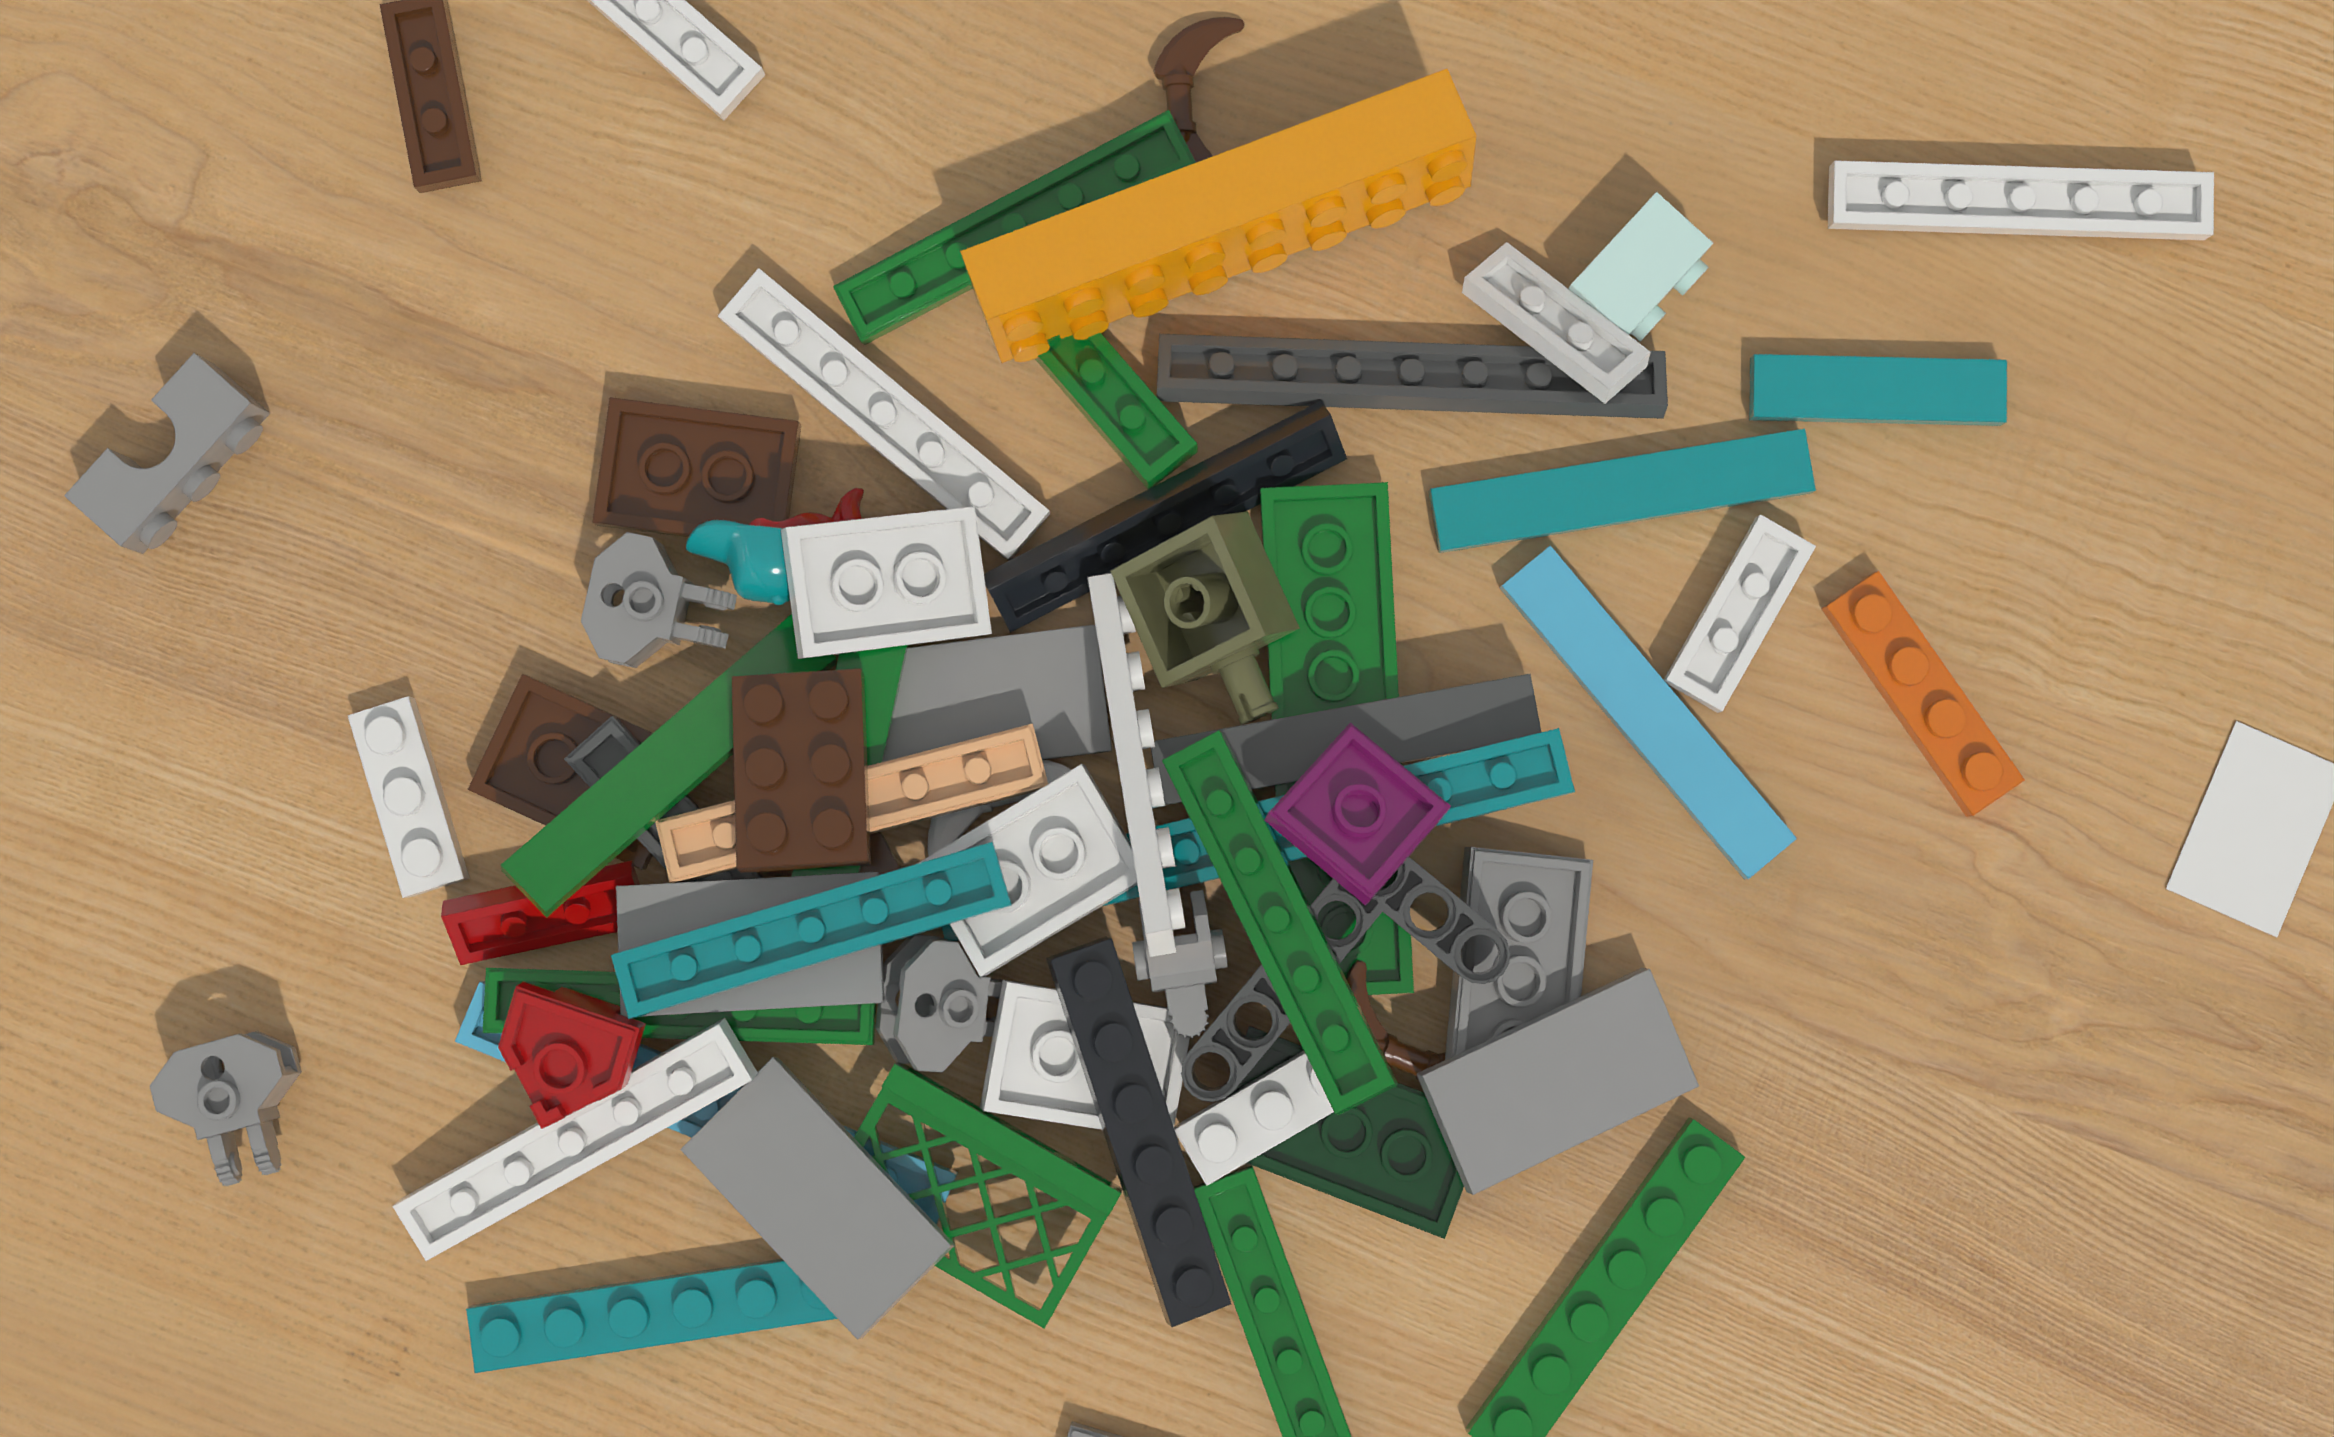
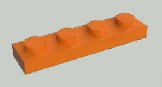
M1879 571L1872 573L1821 608L1966 817L1976 815L2025 781Z

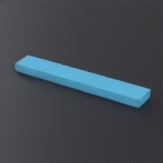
M1551 546L1546 548L1500 587L1501 591L1743 879H1750L1797 839Z

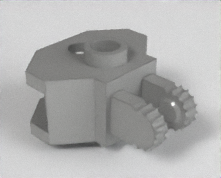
M626 532L594 559L581 623L600 659L608 660V662L637 668L666 643L680 645L681 640L725 649L729 634L722 633L720 629L701 625L697 627L685 624L690 601L704 604L705 607L716 610H734L737 595L693 585L686 578L678 576L663 544L653 537ZM624 590L623 602L614 607V596L619 591Z
M1203 890L1190 892L1196 933L1174 936L1176 953L1150 957L1140 900L1139 907L1144 940L1132 942L1138 981L1150 979L1152 992L1166 991L1168 1012L1173 1017L1170 1021L1174 1025L1172 1029L1177 1030L1178 1035L1181 1034L1184 1035V1038L1188 1036L1192 1039L1195 1035L1200 1036L1202 1031L1205 1032V1025L1209 1024L1207 1022L1209 1015L1205 1013L1208 1010L1204 985L1217 983L1215 969L1228 967L1222 929L1210 930Z
M912 935L907 937L883 963L885 1003H878L875 1028L895 1062L911 1064L918 1071L944 1072L970 1042H983V1036H993L996 1017L986 1018L988 996L1000 998L1003 980L992 979L986 976L980 977L979 974H976L958 942L931 935ZM900 990L899 1006H897L895 997Z
M255 1031L248 1034H236L175 1051L150 1084L155 1110L194 1127L197 1140L207 1139L212 1162L215 1166L214 1170L219 1178V1182L226 1187L242 1181V1164L233 1131L245 1127L254 1161L259 1168V1172L261 1171L262 1175H269L281 1170L280 1150L278 1149L272 1120L280 1118L277 1105L302 1072L296 1048L264 1033ZM222 1061H223L224 1066H225V1070H224V1071H223V1069H222Z

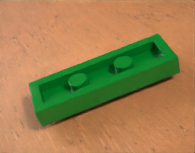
M1101 333L1090 336L1085 340H1076L1073 335L1062 339L1060 335L1047 339L1050 349L1046 353L1038 355V358L1035 360L1147 489L1160 483L1198 452L1196 441Z

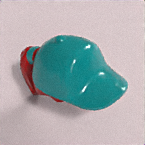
M854 488L847 492L840 499L832 517L820 513L807 512L782 521L758 518L750 522L749 525L727 520L706 521L698 525L691 532L686 542V550L728 565L734 588L742 598L782 605L790 601L781 529L862 519L860 503L864 490L862 488Z

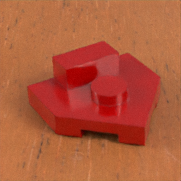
M523 981L515 987L498 1048L510 1071L515 1070L532 1102L529 1107L541 1129L596 1101H600L620 1091L628 1085L646 1023L635 1019H628V1017L621 1015L620 1006L580 992L561 987L553 992Z

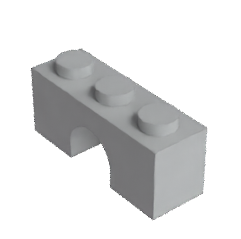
M196 353L190 356L151 399L154 404L168 415L175 429V443L169 456L154 467L141 468L130 457L107 448L64 495L118 545L142 554L148 548L155 549L173 534L177 527L175 518L191 501L197 502L213 490L220 479L218 471L234 453L238 455L245 452L258 440L263 431V427L260 424L270 414L218 366Z

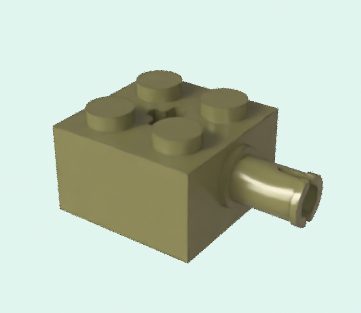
M1248 512L1212 516L1110 571L1162 688L1195 681L1210 673H1220L1237 711L1238 720L1241 725L1266 716L1265 713H1272L1279 708L1277 702H1274L1255 657L1260 653L1258 649L1299 629V626Z

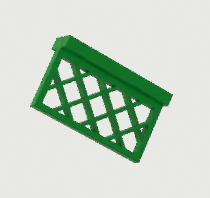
M899 1062L894 1063L882 1084L881 1091L854 1136L863 1148L869 1138L871 1139L875 1154L872 1157L888 1174L886 1160L921 1150L931 1187L908 1193L912 1200L931 1195L934 1196L942 1230L954 1244V1237L990 1227L999 1264L974 1271L960 1263L955 1245L949 1251V1256L945 1255L935 1266L1043 1329L1048 1324L1100 1229L1122 1194L1120 1186L994 1114L980 1109V1106L912 1067ZM891 1104L912 1116L919 1143L883 1153L877 1124L888 1105ZM923 1123L945 1136L927 1140ZM952 1141L968 1148L975 1175L939 1185L930 1148ZM979 1155L1001 1168L983 1172ZM1010 1173L1024 1180L1032 1207L995 1217L986 1180ZM978 1183L987 1219L951 1229L942 1192ZM1035 1187L1057 1200L1039 1204ZM1069 1206L1090 1218L1078 1242L1051 1249L1042 1212ZM1034 1215L1044 1251L1007 1261L998 1225ZM1071 1253L1060 1275H1058L1054 1257ZM1046 1260L1053 1287L1042 1307L1038 1308L1016 1295L1010 1270ZM1002 1272L1006 1289L986 1278V1276Z

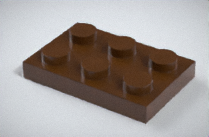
M610 397L592 523L603 527L689 537L698 525L706 521L727 520L749 525L750 522L758 518L772 521L789 519L802 425L799 421Z
M862 669L732 676L736 869L743 873L871 865L865 680Z
M522 674L468 790L546 826L590 788L564 758L613 714L535 678ZM617 717L640 743L653 734L646 729ZM636 839L615 858L623 862L632 860L634 867L646 870L653 855Z

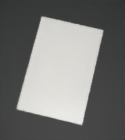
M2236 721L2166 889L2274 937H2278L2334 803V763Z

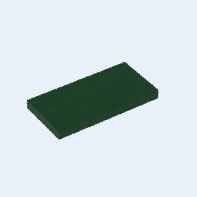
M1249 1026L1246 1036L1259 1038L1265 1036L1268 1032ZM1278 1037L1235 1090L1304 1051L1302 1045ZM1401 1083L1340 1115L1334 1112L1247 1162V1164L1443 1239L1446 1237L1464 1188L1425 1093Z

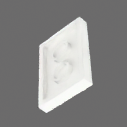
M975 506L781 529L798 659L992 634Z
M1083 764L919 862L922 863L989 842L994 843L1012 906L950 924L980 977L987 976L1137 885L1131 842L1088 769Z
M1003 980L980 1109L986 1112L1102 1130L1057 990ZM1133 1002L1174 1127L1183 1080L1181 1076L1182 1063L1187 1056L1190 1037L1184 1038V1035H1178L1177 1030L1172 1029L1174 1025L1170 1021L1173 1017L1169 1015L1168 1007Z

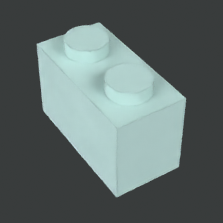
M1656 192L1574 280L1568 289L1628 335L1632 334L1641 342L1665 316L1666 312L1658 306L1663 298L1673 288L1683 296L1709 268L1700 258L1711 247L1713 242Z

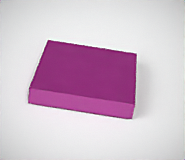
M1350 722L1269 811L1264 821L1366 906L1446 815L1451 806Z

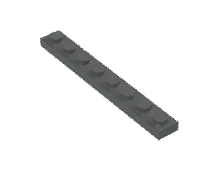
M1159 334L1157 398L1163 402L1309 407L1322 401L1325 407L1656 419H1664L1668 407L1665 351H1650L1647 367L1604 404L1531 346Z

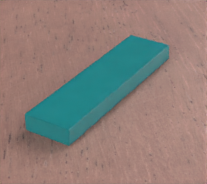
M1754 354L1750 358L1749 420L2001 426L2007 423V360Z

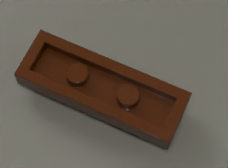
M399 0L379 4L414 188L419 193L481 182V173L448 0Z

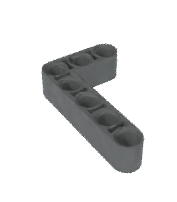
M1410 857L1398 868L1397 877L1394 882L1387 888L1380 889L1366 906L1334 879L1330 881L1310 906L1317 922L1322 907L1332 901H1342L1348 904L1355 912L1356 926L1347 937L1335 939L1324 934L1338 964H1340L1379 915L1384 912L1459 976L1471 983L1486 984L1493 982L1504 974L1509 965L1510 949L1504 936ZM1427 892L1439 895L1445 901L1448 909L1444 924L1438 929L1431 931L1416 927L1410 916V906L1414 899L1420 894ZM1486 935L1496 944L1498 950L1497 960L1487 971L1472 972L1462 962L1461 948L1465 941L1472 936ZM1262 965L1188 1052L1182 1063L1181 1076L1184 1086L1191 1095L1202 1101L1214 1102L1225 1099L1231 1094L1290 1024ZM1248 1002H1259L1266 1006L1272 1016V1028L1265 1036L1259 1038H1251L1242 1034L1236 1023V1013L1240 1006ZM1208 1052L1218 1053L1227 1060L1231 1070L1227 1083L1213 1088L1205 1086L1198 1080L1195 1074V1062L1201 1054Z

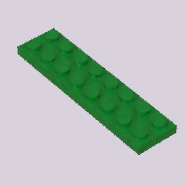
M1388 482L1261 488L1262 545L1299 626V629L1267 645L1269 689L1274 702H1277L1279 707L1271 713V720L1399 697ZM1296 782L1275 785V797L1285 795ZM1308 857L1290 861L1288 863L1309 906H1311L1333 878ZM1397 871L1381 889L1387 888L1394 882L1397 877ZM1332 901L1322 907L1319 912L1318 923L1325 935L1330 938L1341 939L1347 937L1354 930L1356 916L1354 910L1348 904L1342 901ZM1382 912L1340 962L1339 966L1346 978L1356 960L1365 962L1367 966L1366 988L1368 995L1414 993L1411 935Z

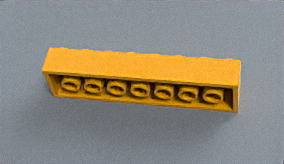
M1447 68L960 252L1001 364L1012 359L1016 362H1027L1038 358L1040 354L1046 353L1050 349L1047 339L1060 335L1062 339L1073 335L1076 340L1088 339L1090 336L1104 332L1109 327L1110 322L1132 314L1137 318L1153 315L1163 310L1171 299L1190 292L1194 295L1209 294L1223 287L1228 282V278L1251 269L1254 273L1270 271L1283 264L1287 260L1288 255L1309 247L1314 251L1325 250L1342 242L1349 232L1368 225L1374 229L1387 227L1403 218L1406 211L1426 203H1430L1431 206H1442L1456 200L1465 192L1466 188L1471 187L1477 135Z

